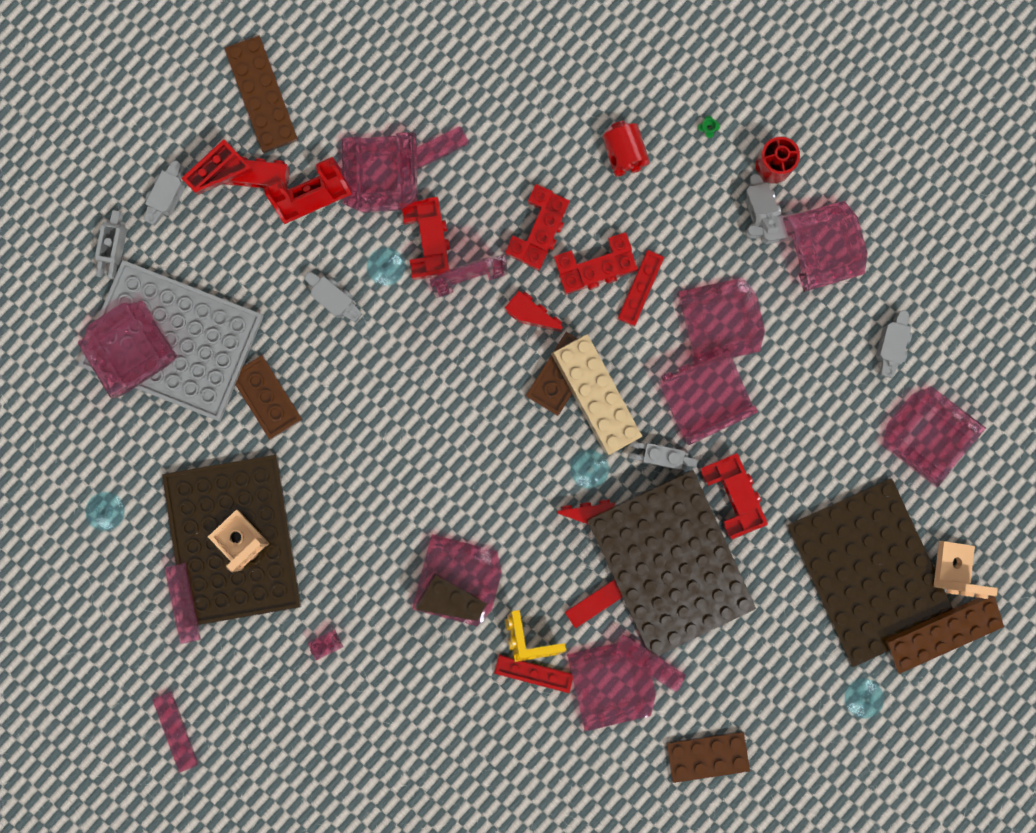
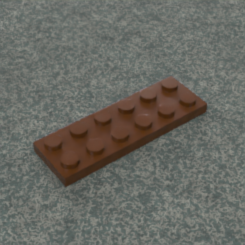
M260 35L224 48L262 152L266 153L299 141Z
M988 595V599L976 598L885 640L895 670L900 674L999 630L1004 625L995 596Z

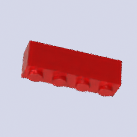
M242 157L253 171L224 183V185L264 189V187L282 180L288 188L290 168L284 161L275 160L274 163H271L265 159L256 158L255 161Z

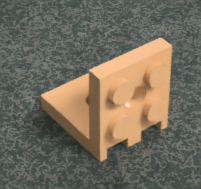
M239 510L233 512L208 536L231 561L226 566L231 572L241 571L265 546L270 544ZM234 532L241 534V540L238 543H234L231 539V535Z
M939 541L934 587L947 589V593L959 595L960 591V595L974 597L976 593L975 597L988 599V595L997 596L998 588L970 584L975 546ZM956 558L957 564L954 567L953 560Z

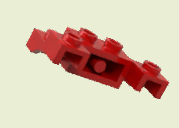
M333 157L315 164L319 176L291 189H288L282 180L264 187L265 196L271 202L284 224L352 195L351 186L343 176L341 168Z
M535 184L528 204L541 209L528 240L524 241L512 236L505 255L540 271L549 249L553 251L557 242L554 239L556 233H561L564 226L562 220L570 200Z
M438 196L401 204L404 225L419 223L423 247V258L409 260L412 279H425L435 275L450 273L447 250H450L449 239H445L444 232H447L446 220L442 221Z
M626 232L608 238L610 254L580 264L576 263L572 250L554 256L553 259L565 295L586 288L593 290L598 288L600 283L606 282V284L616 282L618 277L638 270Z
M738 453L700 468L707 486L719 481L722 482L736 516L722 522L730 540L768 525L759 504L761 498L757 491L754 492L752 477L749 473L746 474Z

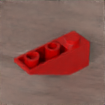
M518 291L504 308V311L518 323L558 332L563 330L562 322L555 316L550 317L547 314L548 310L541 304L536 305L532 302L533 298L526 292L521 293Z
M610 499L598 501L599 505L591 506V502L579 504L580 508L573 509L572 505L561 506V510L557 511V514L589 525L588 518L615 506V502L610 503Z

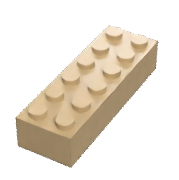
M588 334L551 353L606 455H610L643 437Z

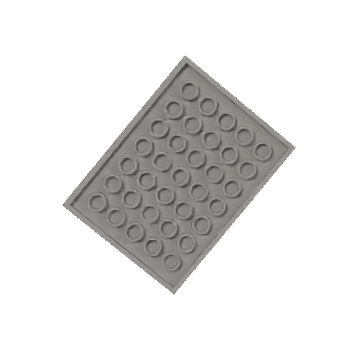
M122 260L78 366L214 420L221 421L264 315Z

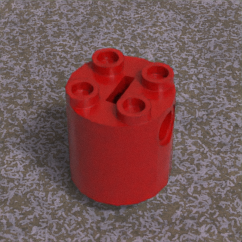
M618 121L613 123L603 134V142L615 177L622 176L630 170L631 173L639 172L642 170V167L650 164L637 123L629 124L625 121Z
M775 137L764 145L755 161V169L763 182L778 184L785 181L791 175L800 161V151L797 144L787 137Z

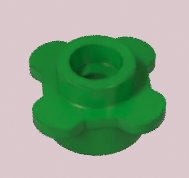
M706 116L703 123L698 125V130L705 133L707 138H712L714 132L720 129V124L711 116Z

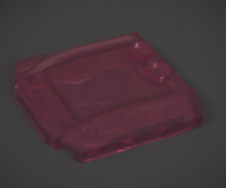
M396 133L395 136L373 138H342V174L352 190V195L343 198V204L362 213L399 211L418 200L416 133Z
M845 201L783 218L787 234L792 236L802 273L798 274L803 292L865 274L868 252L858 217Z
M505 255L489 256L440 272L437 276L430 279L435 298L454 293L452 285L488 274L490 281L508 275L507 261Z
M744 278L679 291L677 293L688 332L694 366L760 352L765 328L757 295Z
M142 300L137 303H121L89 324L86 329L87 333L82 341H78L79 347L107 394L112 399L125 395L173 363L178 356L147 305Z
M930 386L927 389L912 394L888 422L882 446L937 488L971 445L984 432L986 427Z
M432 534L412 609L416 610V603L432 575L436 573L484 600L487 605L478 621L425 611L421 612L478 627L492 611L502 573L498 551Z
M633 639L567 654L584 731L651 716L656 697L648 658Z

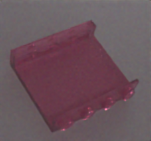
M718 348L713 351V355L699 357L696 359V363L692 365L685 364L678 368L679 371L673 374L668 372L661 376L662 379L657 381L682 438L687 445H691L758 413L756 406L750 401L730 355L732 353L730 349Z

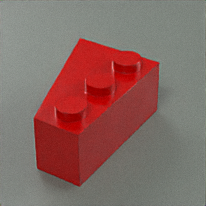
M223 139L181 179L199 195L253 170Z

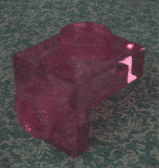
M336 630L308 643L315 660L343 648Z

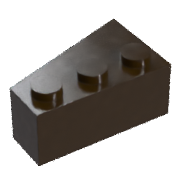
M434 573L416 603L415 609L478 621L487 603Z

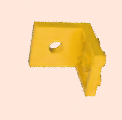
M520 610L511 611L507 615L505 627L506 631L509 630L510 632L508 646L509 650H513L514 662L560 655L566 651L565 643L526 649Z

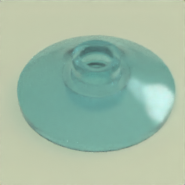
M381 248L370 256L367 263V271L374 282L388 286L395 284L402 278L405 271V263L403 257L396 250ZM384 262L389 264L386 269L382 268Z
M584 451L578 454L571 464L573 480L579 486L586 489L601 486L609 474L607 460L596 451ZM588 466H592L594 468V471L592 473L587 472Z
M99 493L93 496L86 506V518L90 525L97 530H112L124 518L125 509L123 502L112 493ZM102 508H105L106 513L104 515H101L100 510Z
M859 679L847 688L845 703L853 715L859 718H871L881 711L884 704V694L880 686L868 679ZM865 696L869 697L868 703H864L863 698Z

